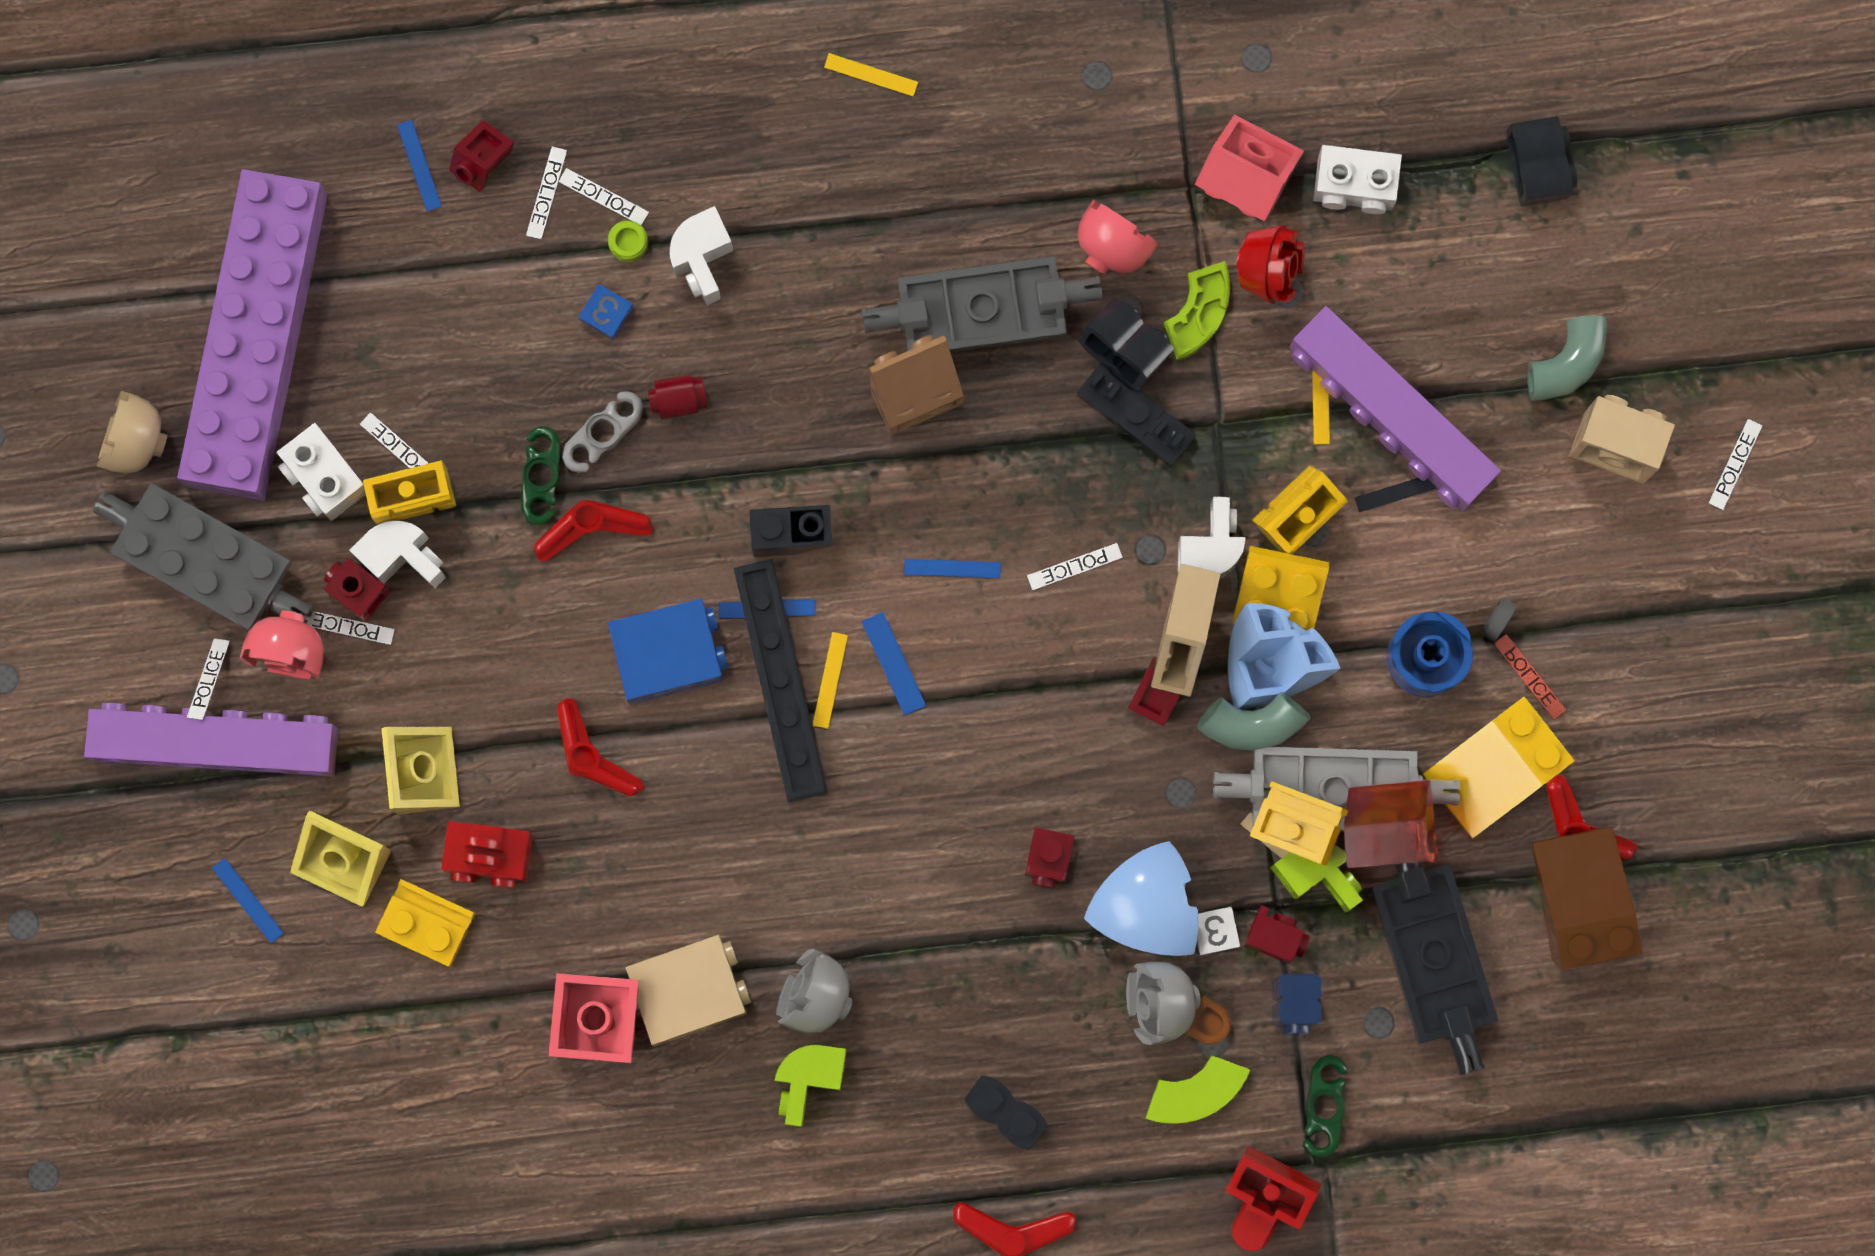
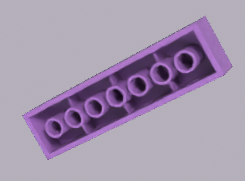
M244 169L241 171L177 479L187 488L265 501L328 197L320 182Z

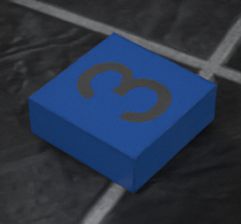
M598 284L578 318L581 322L614 340L634 306L633 303Z

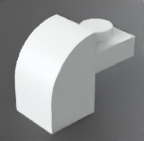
M714 206L688 218L677 228L670 243V259L676 277L691 271L685 277L695 298L702 295L706 305L720 300L719 289L707 263L732 252L733 246Z
M1213 497L1210 506V537H1180L1178 542V572L1180 565L1185 564L1220 573L1219 579H1221L1235 567L1243 552L1245 537H1229V533H1236L1237 510L1230 509V497Z
M388 521L370 529L349 550L384 584L406 561L434 588L446 578L439 569L443 562L427 546L422 551L419 550L429 539L420 528L408 522Z

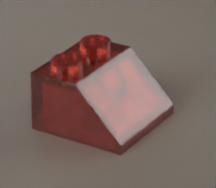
M1431 780L1351 787L1348 789L1346 804L1348 812L1344 820L1347 868L1366 869L1438 862Z

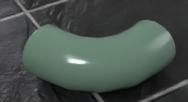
M1580 316L1567 320V340L1562 351L1552 359L1529 362L1527 379L1528 393L1531 401L1547 400L1568 395L1591 379L1604 357L1607 337L1606 317Z
M1280 692L1264 708L1254 711L1240 710L1220 697L1203 714L1197 724V729L1207 737L1230 749L1255 751L1284 743L1302 729L1311 717L1298 702L1283 692Z

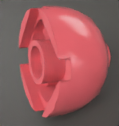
M1093 200L1088 206L1078 227L1077 236L1080 247L1089 255L1085 263L1103 275L1109 269L1120 274L1132 273L1145 264L1159 244L1148 234L1143 236L1138 233L1139 230L1136 225L1107 206L1099 205L1096 200Z
M282 610L280 617H266L253 625L244 640L240 660L255 668L257 660L264 662V666L268 667L267 672L300 679H311L312 675L319 679L323 666L324 647L321 636L315 628L304 623V615Z

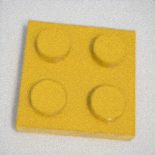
M1250 546L1232 624H1235L1239 613L1246 604L1260 603L1285 609L1291 613L1289 619L1304 630L1314 629L1329 571V562Z

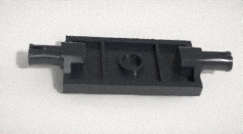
M1411 831L1403 833L1400 837L1396 835L1387 839L1398 874L1395 875L1396 879L1371 886L1370 889L1417 1042L1421 1044L1441 1037H1445V1040L1450 1039L1459 1075L1485 1068L1473 1032H1477L1476 1027L1499 1020L1451 865L1446 864L1432 869L1421 866Z

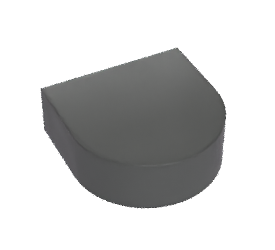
M1502 598L1482 629V635L1494 642L1507 625L1517 604L1507 598Z

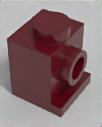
M347 558L344 564L339 561L335 562L324 577V581L328 583L324 591L366 623L391 592L384 583L349 558ZM350 579H356L359 583L358 588L354 592H347L345 590V586Z
M1261 905L1256 912L1243 946L1287 964L1292 963L1295 956L1302 958L1310 935L1305 934V931L1297 929L1298 921L1279 913H1275L1273 918L1266 916L1269 908Z

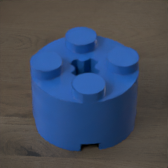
M1425 612L1413 615L1394 633L1387 648L1386 664L1393 680L1404 691L1418 697L1430 699L1449 692L1464 679L1471 668L1473 649L1470 634L1467 628L1450 614ZM1432 647L1437 651L1434 656L1435 660L1432 659L1427 662L1423 658L1424 650Z

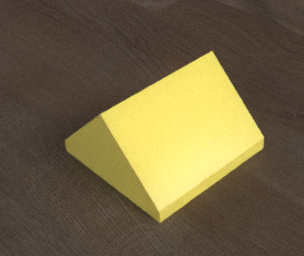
M452 727L381 728L390 810L397 815L460 807Z
M309 811L305 817L290 873L363 907L392 850Z

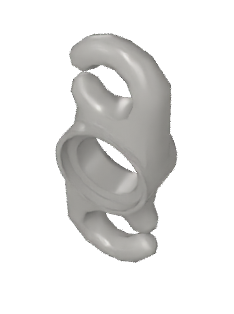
M625 391L617 394L618 401H628L633 405V413L630 416H620L617 411V403L611 401L604 411L592 415L566 443L562 458L564 464L571 471L582 473L587 472L589 469L588 463H578L573 459L574 449L578 447L586 448L589 453V461L595 463L602 453L614 449L624 436L640 421L644 406L641 399L635 393ZM605 421L613 425L614 435L607 442H597L592 437V429L597 423Z

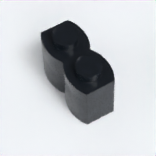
M1558 116L1512 123L1506 130L1521 207L1568 199L1573 193V188L1577 187V173L1574 164H1568L1565 150L1570 147L1567 127L1560 125Z
M1114 297L1085 326L1077 339L1092 357L1108 365L1119 380L1136 391L1164 364L1174 350L1167 336L1161 330L1143 323L1132 305Z
M982 1075L964 1098L966 1106L977 1118L990 1124H996L1003 1137L1019 1148L1031 1149L1048 1126L1043 1116L1035 1108L1024 1102L1015 1101L1008 1088L992 1077Z

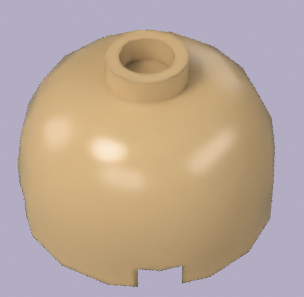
M121 391L115 404L117 406L116 413L110 418L97 467L111 472L127 474L138 472L145 468L153 455L161 457L168 435L161 433V417L158 410L149 401L137 395Z

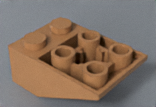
M933 335L925 336L912 343L911 350L897 355L896 351L884 354L874 361L875 366L869 368L871 394L890 436L963 405L964 395L944 335L936 339Z

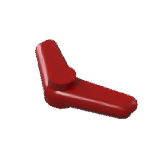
M582 500L535 543L534 551L540 561H547L585 533L601 530L647 536L652 532V522L649 516L593 500Z
M566 698L558 703L557 713L568 771L576 777H585L630 797L640 793L644 787L643 782L636 776L600 756L597 748L590 743L576 701L572 698Z
M1558 774L1548 781L1546 789L1558 837L1599 829L1588 824L1583 819L1565 776ZM1614 834L1621 860L1627 861L1631 859L1637 852V844L1630 839Z
M963 1202L957 1203L953 1210V1220L957 1225L1001 1256H1025L1073 1233L1076 1228V1217L1069 1211L1021 1226H1010Z

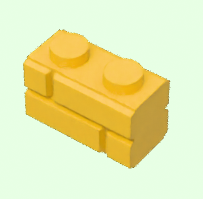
M442 460L363 480L370 514L377 525L388 521H400L432 513L435 508H438L440 511L456 507L449 473Z
M1309 465L1268 504L1269 508L1267 510L1263 509L1252 521L1278 550L1283 553L1293 554L1342 508L1348 500L1323 472Z

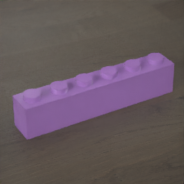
M1327 306L1292 340L1289 348L1293 351L1291 354L1293 360L1305 371L1312 369L1323 379L1320 384L1326 392L1336 399L1341 396L1351 406L1349 411L1352 416L1362 425L1367 426L1370 424L1381 434L1378 437L1380 442L1394 454L1399 451L1409 461L1408 468L1415 476L1422 481L1428 478L1439 489L1437 491L1439 498L1450 508L1454 509L1457 506L1463 512L1501 472L1488 457Z
M102 703L101 709L88 710L84 757L93 762L335 776L339 729L333 724H328V717L304 715L303 722L287 721L288 715L280 713H263V719H248L247 712L223 710L222 717L207 716L206 710L203 720L187 718L190 708H182V714H167L166 707L143 705L142 712L126 711V705L118 703Z

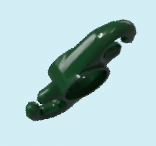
M547 426L533 428L526 435V440L529 442L535 441L540 436H545L551 443L549 449L545 452L537 451L532 445L526 447L527 461L522 469L521 511L526 520L534 525L547 524L555 517L553 509H549L543 515H536L531 510V506L538 499L544 500L549 506H554L556 504L555 489L560 481L561 440L555 430ZM538 465L548 466L552 470V478L544 486H536L530 482V472Z
M1331 1055L1320 1057L1313 1065L1306 1101L1308 1123L1304 1131L1305 1134L1310 1137L1316 1132L1322 1131L1328 1135L1329 1139L1328 1144L1323 1148L1314 1146L1310 1139L1303 1141L1305 1151L1312 1157L1319 1159L1330 1157L1338 1148L1345 1110L1342 1095L1346 1084L1345 1079L1340 1077L1334 1082H1326L1322 1078V1070L1327 1066L1335 1067L1342 1075L1347 1073L1348 1068L1344 1061L1337 1056ZM1321 1095H1329L1336 1102V1113L1329 1119H1322L1314 1112V1102Z

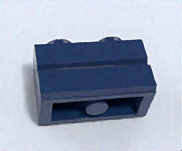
M1283 974L1272 981V1000L1276 1001V1004L1272 1006V1024L1276 1027H1282V1035L1311 1034V1027L1321 1022V1002L1317 1001V998L1322 996V978L1317 976V974Z

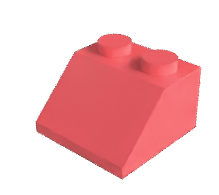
M1234 114L1213 145L1195 185L1204 189L1205 193L1215 199H1223L1238 207L1245 215L1257 217L1265 221L1278 201L1304 150Z
M556 973L549 1056L632 1063L639 980Z

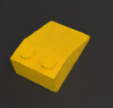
M1523 697L1423 773L1422 776L1427 780H1459L1460 790H1457V792L1443 791V793H1460L1459 805H1445L1471 839H1473L1575 760L1528 700Z

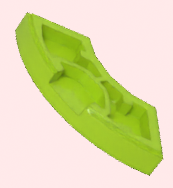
M1226 261L1188 273L1189 295L1187 302L1176 316L1163 323L1166 336L1174 348L1172 353L1176 362L1191 356L1201 349L1216 333L1224 318L1230 295V278Z
M1211 1055L1204 1068L1190 1079L1178 1082L1158 1080L1145 1119L1165 1124H1179L1205 1118L1220 1110L1234 1098L1246 1081L1250 1069Z

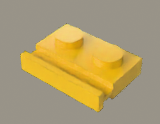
M1271 781L1269 785L1271 790L1267 799L1264 798L1250 836L1327 866L1341 830L1339 826L1343 816L1347 815L1348 810Z
M400 879L399 886L394 896H392L375 933L451 967L468 932L471 921L476 914Z

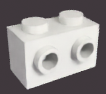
M1322 145L1318 155L1313 201L1322 202V206L1325 208L1337 210L1345 209L1346 205L1362 207L1361 210L1368 214H1384L1385 210L1392 211L1397 200L1402 155Z
M316 423L312 424L277 451V454L284 461L278 468L292 485L300 482L306 489L308 494L302 498L317 517L324 512L332 521L366 495L361 480Z

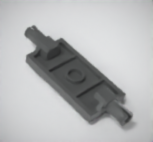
M1055 256L898 278L900 300H897V305L868 309L862 308L865 334L901 328V332L905 331L908 351L912 349V343L925 336L933 335L936 339L944 335L950 353L1066 337L1064 309H1067L1069 304L1102 301L1100 277L1098 275L1091 278L1064 281L1063 277L1059 278Z
M151 483L139 504L135 507L112 495L107 490L99 498L112 506V508L110 509L96 501L93 513L123 528L110 551L111 554L248 631L265 613L270 614L274 612L280 616L282 610L292 612L298 610L311 617L314 611L313 605L307 604L284 591L283 579L292 564L289 559Z

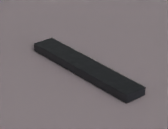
M773 559L735 567L733 569L787 802L791 803L825 795L827 790Z

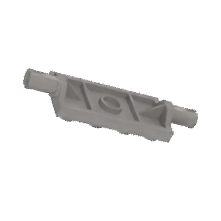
M1266 747L1254 751L1253 770L1250 771V774L1214 772L1213 784L1230 785L1214 786L1213 798H1249L1250 802H1253L1252 829L1264 798L1267 799L1271 787H1269L1271 781L1348 810L1347 815L1343 816L1339 826L1341 832L1407 833L1412 831L1415 834L1417 810L1422 807V804L1458 806L1460 793H1443V791L1457 792V790H1460L1458 779L1427 780L1423 779L1422 775H1418L1417 751Z

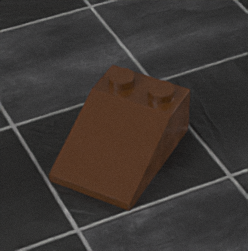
M1609 826L1531 842L1552 961L1564 970L1643 954L1636 913L1613 828Z

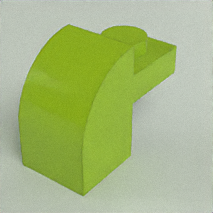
M1334 845L1327 866L1289 852L1270 867L1295 900L1319 881L1325 885L1345 913L1363 900L1358 894L1362 891V888L1349 871L1342 874L1338 868L1351 857L1336 845Z
M809 1045L793 1051L783 1060L777 1070L775 1081L791 1084L790 1092L782 1090L779 1106V1115L786 1116V1125L803 1127L809 1086L841 1091L846 1049Z

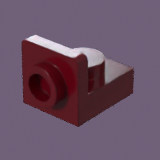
M482 120L454 147L449 170L460 182L481 192L486 187L488 175L512 152L514 141Z
M1153 657L1128 709L1164 726L1180 694L1151 687L1157 657Z
M1037 827L1034 828L1024 875L1032 877V885L1055 889L1056 883H1065L1074 835Z

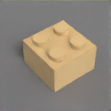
M1605 395L1603 398L1598 396L1584 412L1569 457L1644 484L1659 470L1675 424L1665 421L1666 416L1658 411L1643 409L1641 412L1627 407L1628 402L1620 397Z

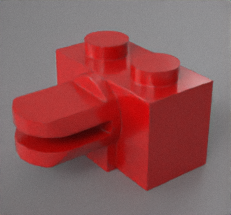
M448 821L441 870L451 873V881L475 884L476 877L492 879L491 886L515 889L516 882L527 883L533 834L529 831Z
M1247 1146L1225 1190L1228 1194L1244 1201L1232 1225V1237L1236 1244L1242 1249L1249 1251L1262 1249L1269 1242L1279 1220L1300 1230L1319 1193L1322 1183Z

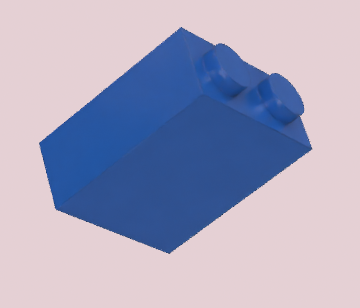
M702 598L607 622L626 700L629 705L723 682L721 671L727 670L728 664L723 646L715 647L711 632L719 630L713 607L705 609Z

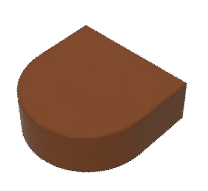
M1203 995L1200 1007L1196 1009L1194 1021L1190 1029L1185 1033L1203 1044L1219 1043L1229 1034L1231 1028L1230 1016L1222 1006Z

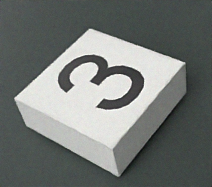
M1232 907L1198 914L1197 947L1199 956L1240 947Z

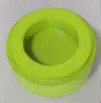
M621 221L610 230L608 245L616 259L622 262H634L642 258L646 253L648 237L644 228L637 222Z

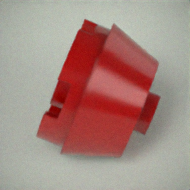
M1279 225L1249 232L1242 247L1239 249L1236 261L1241 288L1270 304H1275L1277 301L1291 302L1296 295V291L1290 287L1296 277V273L1302 274L1304 266L1305 245L1304 242L1296 241L1300 231L1289 230L1286 225Z

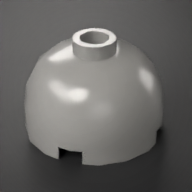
M814 948L807 950L796 962L803 966L796 978L789 974L779 996L776 1015L782 1017L778 1020L779 1024L802 1033H818L830 1028L837 1019H845L851 1009L852 998L848 997L850 991L848 974L841 965L829 955Z
M1166 962L1137 963L1134 967L1138 970L1137 972L1129 973L1126 986L1129 1017L1135 1016L1137 1013L1138 1023L1141 1027L1134 1029L1136 1036L1143 1044L1147 1045L1162 1044L1176 1040L1190 1029L1196 1016V1009L1200 1007L1201 999L1198 988L1192 984L1190 978L1178 966Z

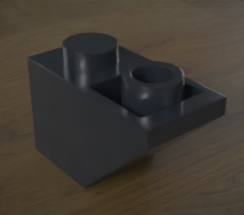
M830 505L749 510L751 548L754 557L796 555L833 546Z

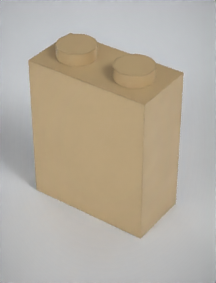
M1180 565L1165 620L1151 687L1191 697L1206 645L1220 573L1190 565Z
M716 935L625 967L629 979L639 980L637 1003L652 1046L655 1047L747 1014L744 1005L750 1004L751 999L744 980L736 982L731 966L737 965L738 961L731 941L723 943L721 936Z

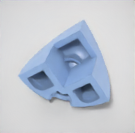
M1248 603L1241 610L1235 621L1228 649V679L1233 705L1240 710L1267 705L1280 692L1290 697L1321 683L1341 668L1331 648L1321 635L1313 628L1306 631L1289 619L1291 613L1285 609L1268 604Z
M1168 841L1144 849L1126 860L1097 890L1088 906L1084 919L1105 936L1137 950L1172 956L1194 954L1198 936L1197 907L1188 905L1185 885L1191 881V878L1176 848Z

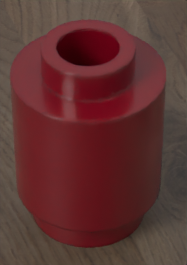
M691 374L654 380L655 389L647 390L651 412H660L661 420L699 413L698 409L708 407L702 376L692 377Z

